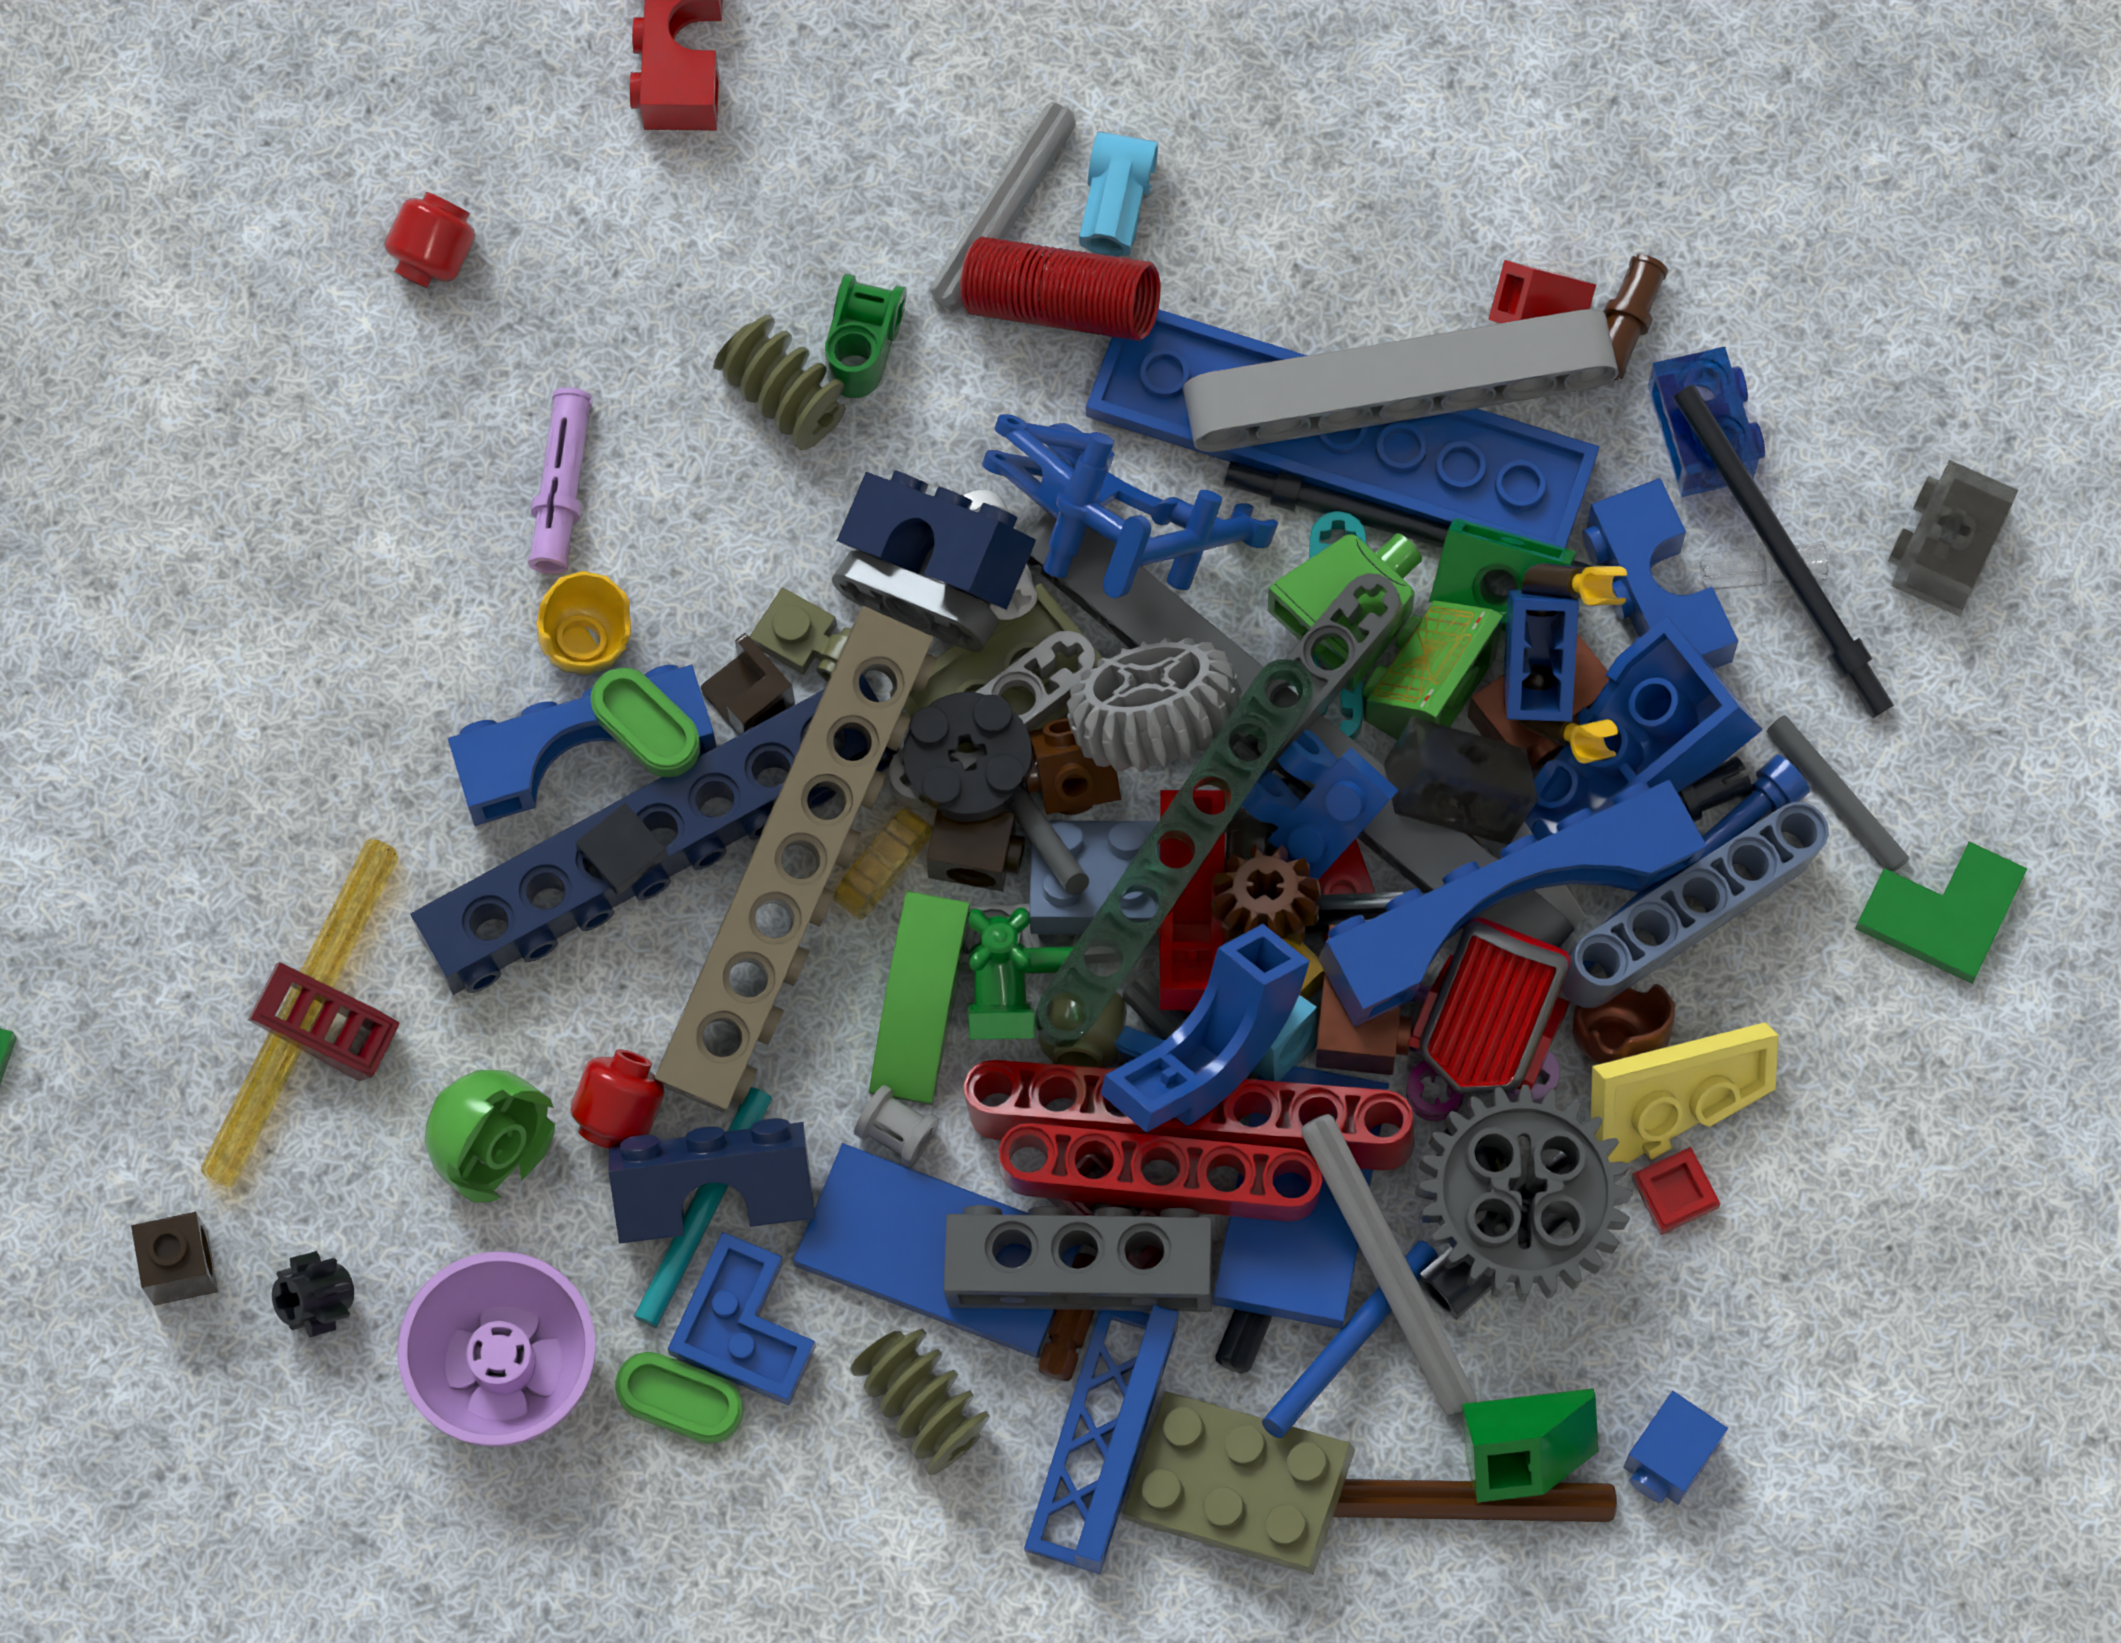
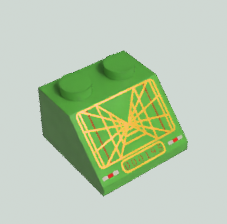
M1436 600L1432 602L1422 618L1413 614L1404 625L1396 640L1395 647L1399 648L1400 652L1389 668L1383 664L1378 665L1363 689L1362 696L1367 699L1365 721L1430 759L1495 661L1503 615L1493 609Z

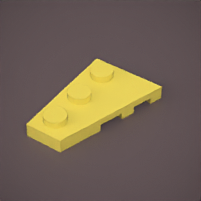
M1764 1022L1592 1066L1591 1119L1598 1116L1603 1119L1594 1136L1598 1142L1610 1138H1617L1619 1141L1615 1150L1608 1157L1609 1162L1629 1163L1644 1154L1650 1160H1653L1672 1149L1670 1139L1696 1124L1701 1123L1711 1127L1776 1090L1779 1035Z

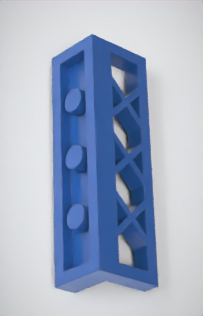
M1154 1304L1151 1314L1140 1311H1099L1026 1540L1025 1552L1101 1574L1178 1329L1179 1312ZM1112 1320L1145 1330L1138 1355L1118 1366L1115 1365L1104 1344ZM1101 1355L1109 1371L1093 1378ZM1133 1369L1127 1387L1121 1375ZM1114 1379L1124 1398L1118 1418L1096 1428L1085 1407L1088 1393ZM1080 1418H1082L1089 1433L1074 1440ZM1113 1431L1109 1447L1107 1448L1102 1437ZM1094 1441L1104 1459L1099 1479L1077 1490L1065 1469L1068 1456L1075 1450ZM1062 1479L1069 1495L1054 1502ZM1093 1494L1089 1510H1087L1082 1499ZM1075 1503L1085 1522L1076 1550L1042 1540L1049 1516Z

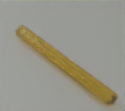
M373 838L365 841L300 970L301 973L334 988L398 861V854L395 848ZM294 988L290 989L277 1015L278 1018L286 1021L300 991ZM313 1000L300 1026L301 1029L307 1032L310 1031L323 1004ZM270 1032L268 1033L201 1165V1172L207 1179L225 1187H232L236 1183L302 1052L301 1049Z

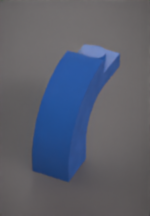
M1264 924L1218 947L1207 987L1186 1021L1168 1039L1154 1049L1106 1074L1100 1094L1146 1133L1174 1117L1186 1126L1194 1123L1230 1095L1252 1072L1270 1049L1296 1004L1310 961Z

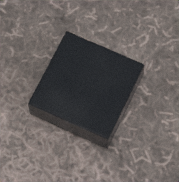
M626 803L575 842L580 854L618 896L668 856L666 848Z

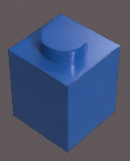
M1672 1390L1627 1456L1623 1468L1633 1474L1629 1482L1640 1493L1657 1503H1662L1667 1497L1679 1505L1723 1441L1728 1427Z

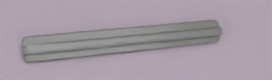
M1329 1114L1319 1116L1306 1123L1301 1128V1134L1444 1412L1449 1416L1461 1413L1462 1404L1477 1402V1396L1334 1118Z

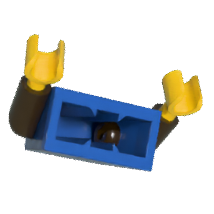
M1549 563L1536 564L1525 572L1521 590H1508L1504 655V690L1507 719L1517 720L1523 728L1564 747L1571 746L1574 757L1580 763L1586 764L1615 757L1616 753L1609 750L1604 742V737L1618 734L1617 726L1613 721L1606 719L1581 725L1579 718L1572 715L1579 610L1578 599H1582L1588 606L1623 605L1626 602V598H1617L1614 595L1612 582L1614 576H1627V571L1621 566H1594L1584 569L1583 567Z

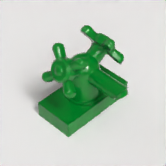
M973 908L968 913V923L973 930L980 934L981 942L971 947L968 953L970 968L975 971L974 1003H967L969 1040L1035 1039V1015L1032 1001L1026 1002L1025 974L1066 973L1068 969L1083 957L1079 951L1080 947L1027 948L1018 942V933L1027 928L1030 923V916L1025 908H1017L1008 918L1002 916L988 918L981 910Z

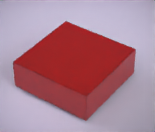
M1692 1147L1634 1172L1631 1177L1660 1235L1719 1209L1721 1204Z

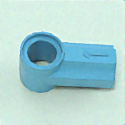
M1101 131L1097 132L1089 165L1088 186H1090V191L1079 235V246L1090 250L1094 254L1115 257L1131 255L1143 196H1149L1152 185H1149L1150 173H1155L1159 146L1157 141Z

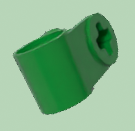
M844 274L836 297L833 320L825 342L827 378L829 382L834 379H840L844 383L842 396L861 398L869 395L878 387L883 376L892 341L897 337L904 314L907 297L906 287L896 285L893 290L859 283L855 275ZM849 356H861L867 359L865 363L859 366H846L841 363L844 358Z

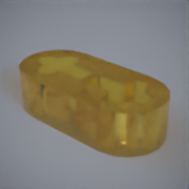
M907 807L900 810L843 877L835 891L833 901L858 920L867 917L926 846L932 835L933 826Z

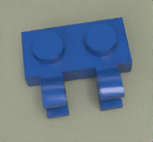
M1305 729L1277 761L1295 778L1309 781L1316 785L1310 793L1301 801L1289 790L1283 780L1269 771L1240 803L1256 819L1276 825L1278 829L1271 835L1268 841L1276 848L1283 844L1284 848L1288 851V859L1290 861L1305 857L1306 862L1310 866L1309 877L1317 878L1318 881L1399 790L1352 747L1338 759L1317 735Z

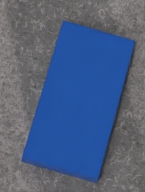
M1293 1066L1279 1081L1389 1090V1083ZM1259 1074L1258 1080H1265V1081H1267L1265 1078H1263V1077ZM1251 1113L1248 1127H1258L1266 1123L1269 1118L1260 1113ZM1382 1124L1373 1127L1369 1132L1374 1136L1380 1137ZM1360 1169L1370 1188L1373 1170ZM1292 1172L1284 1173L1273 1181L1276 1191L1283 1197L1290 1199L1299 1198L1309 1190L1306 1180L1299 1174ZM1240 1173L1238 1174L1235 1190L1244 1182ZM1323 1175L1320 1195L1315 1209L1309 1216L1299 1221L1285 1222L1229 1217L1213 1295V1305L1337 1329L1343 1328L1359 1245Z
M841 1144L815 1206V1219H810L794 1256L793 1264L795 1267L1037 1358L1056 1312L1053 1309L949 1308L944 1294L946 1215L963 1214V1208L974 1205L997 1207L1002 1210V1215H1028V1213L847 1144ZM1010 1244L1001 1249L996 1261L1008 1268L1019 1267L1029 1259L1031 1250L1022 1244ZM1082 1244L1075 1245L1064 1253L1062 1262L1065 1265L1072 1266L1074 1257L1080 1253Z

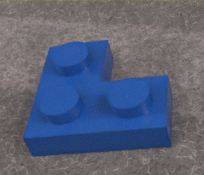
M722 1231L667 1349L669 1355L789 1406L815 1351L816 1344L810 1338L759 1317L783 1265L782 1256Z

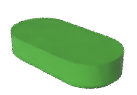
M615 668L598 678L591 691V706L597 722L646 770L660 777H676L684 774L694 766L700 754L698 730L694 722L644 674L632 668Z
M643 1352L630 1357L623 1363L617 1373L615 1389L619 1402L627 1413L637 1419L705 1444L719 1443L728 1439L737 1431L741 1424L743 1404L736 1387L725 1378L655 1352Z

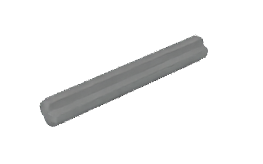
M1051 102L1045 106L931 285L930 292L935 302L953 311L961 308L963 304L960 295V278L968 249L981 236L1005 239L1076 126L1075 114L1070 109L1056 102Z

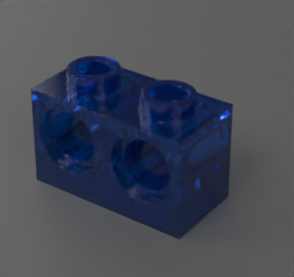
M1726 347L1654 362L1652 364L1648 389L1681 497L1728 487L1672 398L1675 394L1692 384L1707 388L1714 394L1715 398L1707 400L1705 403L1754 480L1759 459L1765 457L1764 439L1759 424L1756 421L1748 422L1743 403L1748 401L1745 376L1740 366L1731 367Z

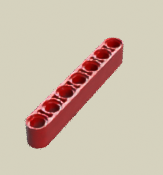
M988 1060L975 1065L969 1071L964 1081V1095L973 1127L982 1136L994 1140H1002L1009 1129L1019 1124L1036 1123L1292 1148L1307 1152L1312 1156L1301 1134V1128L1309 1121L1329 1114L1334 1118L1360 1169L1394 1170L1404 1165L1410 1159L1415 1147L1412 1108L1407 1099L1399 1093L1389 1090L1244 1079L1221 1103L1189 1126H1186L1176 1118H1172L1146 1133L1127 1116L1118 1117L1112 1115L1110 1111L1115 1106L1100 1094L1105 1075L1115 1069ZM995 1093H1003L1010 1096L1005 1103L999 1106L989 1107L981 1103L987 1096ZM1059 1098H1067L1075 1102L1064 1111L1054 1112L1045 1108L1051 1101ZM1251 1113L1263 1114L1269 1118L1266 1123L1258 1127L1244 1126L1239 1122L1243 1117ZM1384 1123L1395 1125L1400 1129L1396 1134L1383 1138L1374 1136L1369 1132L1373 1127Z

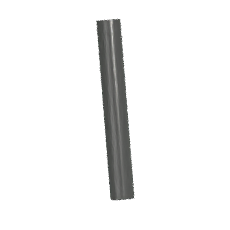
M1784 715L1771 724L1766 732L1884 868L1895 872L1907 863L1910 857L1791 720Z
M1023 786L1022 790L1014 797V802L1008 809L1011 813H1015V819L1065 890L1071 895L1080 894L1088 887V876Z

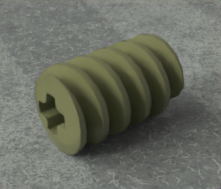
M764 315L755 322L742 327L724 344L714 360L713 369L723 370V377L729 385L740 386V392L744 399L748 402H758L757 408L760 414L765 418H775L774 424L782 434H793L792 441L799 450H807L814 447L832 431L844 416L845 404L837 402L844 389V383L840 379H834L824 387H821L820 383L827 372L826 366L823 363H816L804 371L802 368L809 358V350L805 347H799L787 355L785 352L790 346L792 335L788 331H781L770 339L768 336L775 325V319L771 315Z
M923 1328L905 1335L901 1331H893L866 1348L854 1360L850 1367V1372L853 1376L861 1377L868 1375L864 1383V1389L868 1396L878 1397L885 1395L879 1406L881 1413L889 1418L900 1416L895 1427L896 1432L901 1438L917 1436L911 1447L912 1453L917 1459L933 1456L927 1471L929 1475H935L957 1461L979 1440L981 1436L980 1431L989 1420L990 1415L987 1411L970 1417L965 1415V1409L974 1398L971 1390L951 1397L948 1390L957 1379L958 1373L955 1370H951L935 1376L932 1370L941 1359L942 1353L939 1349L922 1355L918 1354L916 1349L927 1334Z

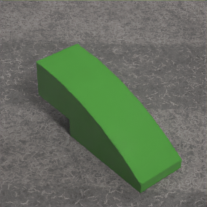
M906 891L882 1009L869 1087L870 1094H875L881 1086L886 1085L893 1089V1098L933 1105L959 985L958 975L969 929L968 913L970 911V903Z

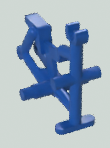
M1001 414L997 418L994 427L995 431L1007 438L1027 456L1004 453L998 450H987L982 462V466L986 470L1007 478L1056 519L1048 543L1050 549L1043 566V570L1047 574L1058 578L1067 576L1073 556L1079 552L1087 527L1116 544L1103 579V589L1111 598L1123 597L1129 593L1138 567L1173 558L1174 560L1166 581L1176 589L1189 590L1205 550L1241 541L1251 547L1267 548L1272 542L1279 523L1274 519L1260 521L1251 518L1254 506L1248 503L1236 504L1229 519H1220L1217 517L1223 499L1219 494L1210 490H1200L1194 505L1176 497H1168L1162 500L1109 473L1115 453L1112 451L1114 440L1111 437L1098 432L1084 433L1067 423L1043 426L1026 423L1021 418L1010 414ZM1034 476L1042 477V482L1037 480ZM1117 499L1151 515L1155 524L1168 525L1171 522L1184 530L1151 537V524L1145 516L1137 515L1124 520L1105 508V506Z

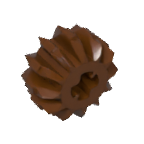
M1255 843L1250 849V860L1248 861L1231 853L1230 858L1227 860V872L1216 873L1213 879V893L1216 896L1211 901L1212 916L1215 918V921L1222 922V935L1226 938L1227 942L1264 924L1281 939L1285 938L1301 946L1302 941L1305 939V926H1315L1318 922L1319 906L1316 905V902L1321 897L1320 883L1317 881V878L1309 877L1310 866L1306 862L1305 857L1288 862V851L1284 848L1283 844L1274 851L1272 856H1263V850Z

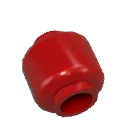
M429 192L425 193L422 200L418 198L406 200L384 243L387 253L399 261L394 273L424 288H428L432 278L442 282L453 281L458 276L475 241V230L467 223L470 213Z
M617 1049L613 1057L601 1056L588 1061L570 1107L572 1118L580 1125L578 1133L584 1139L609 1149V1146L620 1145L627 1138L650 1134L665 1094L664 1085L654 1080L655 1075L650 1072L652 1062L640 1054L624 1049Z

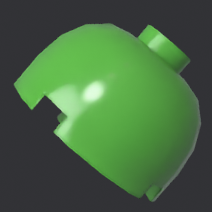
M476 1070L455 1080L438 1094L426 1123L424 1142L434 1170L447 1184L474 1203L492 1202L501 1198L494 1190L518 1165L522 1182L545 1157L555 1131V1123L547 1118L548 1107L554 1108L551 1099L523 1078L504 1070Z

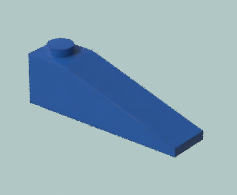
M1666 616L1616 658L1605 674L1609 678L1606 685L1589 710L1583 707L1577 716L1581 725L1606 719L1613 721L1617 726L1618 734L1604 737V742L1609 750L1616 753V756L1584 764L1578 762L1574 757L1571 746L1563 747L1555 760L1546 762L1504 825L1507 827L1521 815L1536 840L1539 841L1558 832L1556 825L1577 811L1590 808L1595 815L1614 806L1613 798L1637 783L1647 782L1648 786L1652 788L1670 779L1675 790L1679 792L1715 770L1763 729L1674 622Z

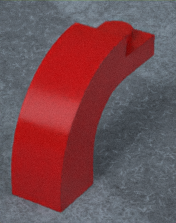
M1160 790V1010L1193 1012L1207 987L1217 949L1225 944L1224 936L1222 935V922L1215 921L1211 912V901L1216 896L1213 893V879L1216 873H1225L1224 790Z

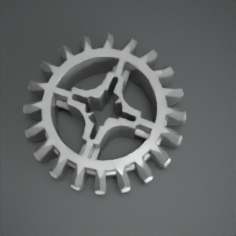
M1165 637L1160 643L1149 645L1143 641L1140 647L1131 650L1121 648L1119 655L1113 658L1099 659L1098 668L1087 669L1080 674L1081 681L1070 687L1071 698L1067 701L1069 709L1067 717L1071 731L1074 734L1076 744L1081 747L1084 757L1093 758L1096 766L1107 767L1112 765L1115 771H1124L1134 766L1139 772L1145 771L1149 766L1160 764L1166 768L1169 762L1175 760L1189 761L1190 755L1196 751H1209L1212 749V740L1224 739L1229 735V727L1239 721L1238 710L1242 707L1239 697L1241 695V688L1237 674H1234L1233 666L1228 662L1225 651L1215 650L1210 642L1196 644L1193 638L1172 642L1168 637Z

